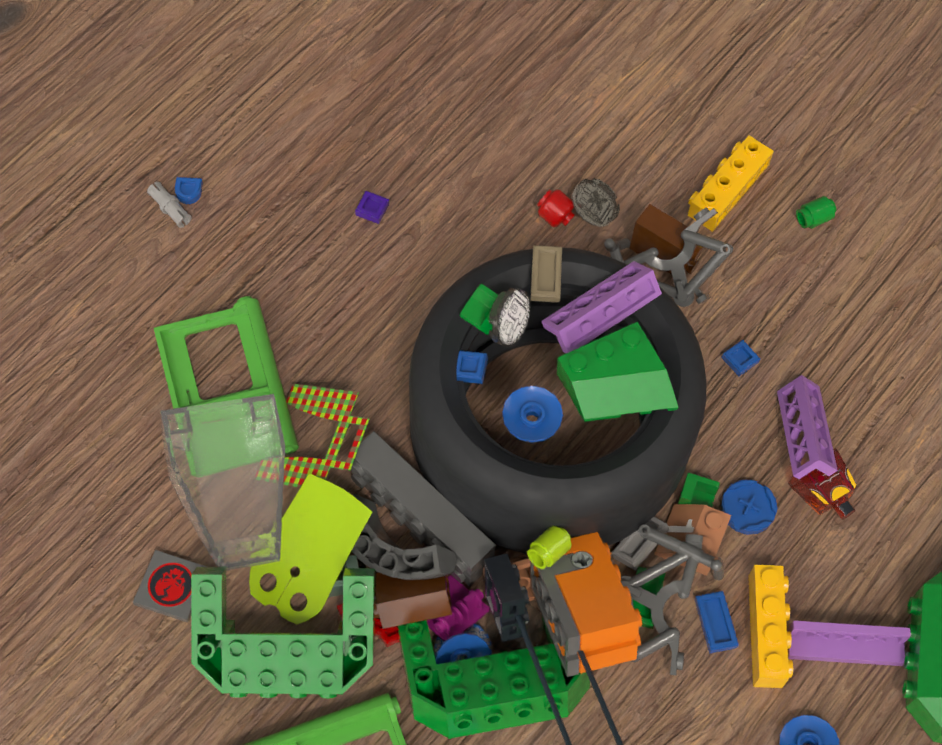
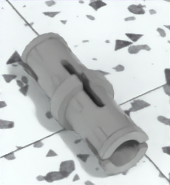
M154 182L157 189L151 184L147 189V193L160 205V210L164 214H168L179 228L184 227L182 221L188 225L192 217L179 204L178 198L170 195L160 182Z

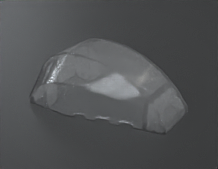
M274 394L161 410L162 436L169 479L192 525L216 565L227 571L280 561L285 441Z

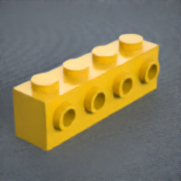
M750 135L743 142L739 141L734 146L729 159L724 158L720 162L717 173L714 176L710 174L703 183V189L700 192L695 191L688 201L690 205L688 216L696 221L694 216L706 207L709 211L715 208L718 213L703 224L704 227L713 232L769 166L774 151Z
M754 565L748 576L753 687L783 688L789 677L791 678L793 675V662L788 660V649L791 648L792 636L786 627V621H789L790 605L785 603V593L788 592L789 580L788 576H784L783 566Z

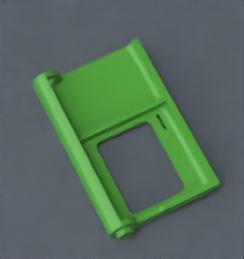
M245 296L238 299L231 309L154 327L191 477L200 478L259 463L266 459L285 456L298 450L299 445L261 307L257 299ZM234 324L238 327L253 385L247 390L202 400L199 397L185 338L191 334Z

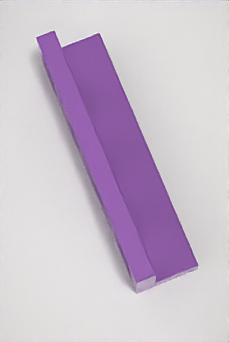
M633 261L541 322L544 329L556 335L562 351L567 354L584 346L662 293L654 271Z
M801 375L777 391L793 476L800 479L814 469H818L830 476L838 470L820 387ZM796 391L792 402L788 403L787 396ZM799 410L800 415L796 424H793L792 419L796 411ZM803 431L804 437L800 445H797L796 441L800 432ZM806 452L809 455L810 461L801 466V461Z
M793 621L787 631L791 632L792 636L791 648L788 649V659L903 666L905 659L904 643L911 637L910 628Z

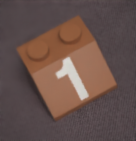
M674 504L666 523L669 527L666 534L682 542H685L686 534L703 536L702 550L716 557L731 515L707 505ZM659 544L654 555L664 559L676 554V552ZM686 561L680 565L685 567ZM699 563L696 572L707 576L711 568Z

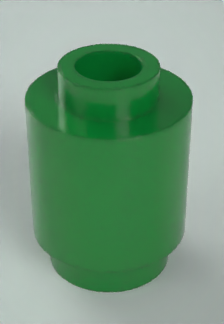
M821 196L801 205L800 209L796 211L797 221L804 229L815 228L835 218L836 205L832 199Z

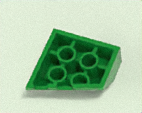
M638 322L557 358V375L584 422L618 418L622 414L640 412V415L649 414L653 410L667 409V411H673L679 408L667 370Z

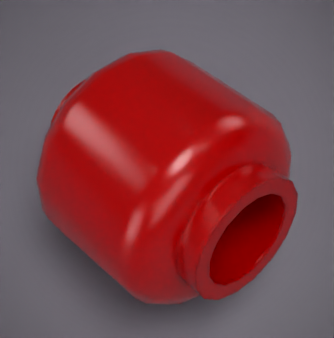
M549 189L537 203L539 207L538 215L552 227H558L561 223L566 226L575 216L572 212L575 207L574 201L559 189L553 192Z

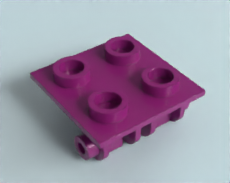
M451 575L448 579L450 583L452 615L427 620L428 628L443 641H446L453 635L464 633L490 611L489 606L482 601L484 595L479 589L469 591Z

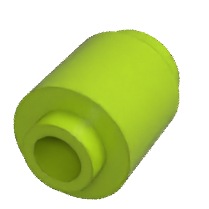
M557 526L549 527L531 543L530 549L527 552L528 558L539 569L551 567L571 549L569 533Z

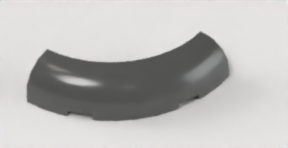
M357 494L353 495L372 511L369 520L352 549V552L364 564L379 573L406 580L433 579L448 575L454 571L456 566L455 552L436 544L420 549H401L385 532L377 513L376 503Z

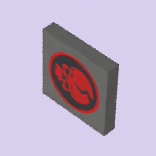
M155 550L133 600L134 605L188 623L191 617V574L196 567L206 566Z

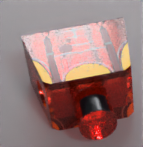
M835 448L833 451L837 472L828 476L820 470L814 469L800 479L792 475L788 484L818 514H824L833 508L843 520L855 512V508L848 498L852 496L857 487L839 451Z

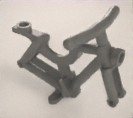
M707 207L694 216L696 222L681 232V238L685 243L684 248L677 257L671 260L658 258V249L653 247L624 261L620 250L630 246L631 242L629 239L623 238L614 241L608 238L604 242V246L610 252L611 258L629 265L633 261L639 264L646 262L650 267L662 271L671 270L675 287L660 281L657 282L674 299L675 303L681 307L691 305L695 300V293L698 296L696 299L698 304H703L712 298L709 293L704 294L700 287L734 250L731 244L698 233L700 227L718 213L715 208L709 211ZM696 245L716 251L688 283L684 265L691 259Z
M644 524L639 527V533L644 539L672 550L676 554L632 578L621 576L622 585L627 586L630 591L633 609V600L650 608L652 622L659 633L656 637L637 646V659L631 662L636 663L669 644L672 652L670 675L677 676V670H683L684 652H679L680 631L675 627L670 628L664 620L663 609L665 603L672 595L677 593L681 599L688 598L699 563L712 568L713 577L718 581L724 578V563L720 557H714L702 550L703 536L686 534L685 542H682ZM686 561L682 579L664 586L657 595L640 587Z

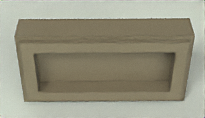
M533 245L530 301L560 303L562 247Z

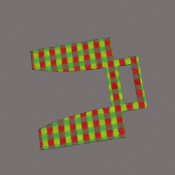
M293 384L286 401L289 405L314 416L339 421L325 459L282 457L263 460L255 480L301 488L309 473L326 480L330 468L350 471L370 420L369 418L350 416L359 392ZM349 424L360 425L346 462L336 460Z

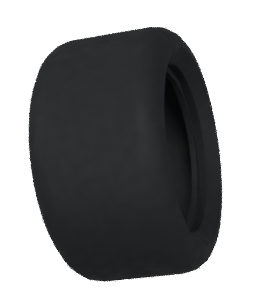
M562 247L559 303L530 301L533 249L520 250L499 256L469 271L447 289L432 307L416 339L410 363L409 409L410 436L419 469L424 479L498 546L527 554L531 543L551 526L565 529L571 538L598 532L602 542H606L610 546L625 539L639 530L641 525L651 520L668 502L683 476L701 428L706 406L707 382L704 359L699 342L684 313L660 287L662 293L660 296L587 344L638 322L667 370L679 407L678 410H653L649 414L642 415L638 412L640 427L634 435L610 454L587 463L561 466L547 465L517 456L495 442L475 419L466 398L472 383L457 380L456 369L459 351L487 353L488 365L497 357L515 348L537 343L559 344L556 335L544 329L541 321L627 266V264L595 252ZM480 284H483L507 301H511L508 297L511 296L513 298L512 294L518 297L514 293L516 290L529 301L527 303L529 310H527L526 305H524L526 303L520 299L526 312H530V317L526 319L528 321L527 327L521 326L524 330L523 334H518L521 338L518 340L516 337L513 344L511 341H507L505 344V340L503 342V339H500L503 337L499 335L501 333V323L497 322L491 332L486 335L460 317L461 311Z

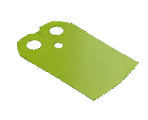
M309 473L289 508L251 566L249 579L250 594L264 606H276L280 616L294 624L303 623L316 616L324 607L372 511L341 487ZM296 566L300 569V574L297 577H292L290 571L292 567ZM267 573L273 574L277 580L276 587L270 592L264 591L260 586L262 576ZM296 593H302L307 598V605L302 611H294L290 605L291 597Z

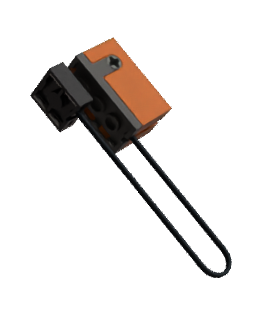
M598 532L571 538V549L551 567L539 569L530 561V587L567 677L577 675L579 672L580 674L587 673L616 744L623 745L592 671L637 659V646L641 645L638 631L639 627L642 626V618L637 608L633 609L628 587L623 586L621 583L618 565L611 562L608 544L606 542L603 543ZM508 554L484 559L485 595L502 642L520 637L524 638L565 744L572 745L525 628V624L529 623V615L525 606L529 604V596L526 587H521L519 584L520 574L516 564H511Z

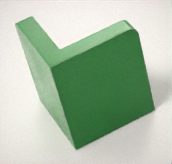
M480 284L461 311L460 317L488 335L497 324L498 319L501 318V309H506L504 303L508 304V302L483 284Z
M687 473L678 504H696L712 507L720 483Z

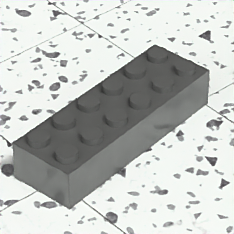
M373 431L360 443L351 467V479L359 488L365 487L371 493L372 500L378 506L382 507L384 505L391 512L390 516L398 525L402 526L404 524L410 530L411 537L418 544L422 545L424 543L427 547L436 544L455 552L456 566L451 575L460 583L464 581L470 587L483 575L484 559L495 556L496 545Z

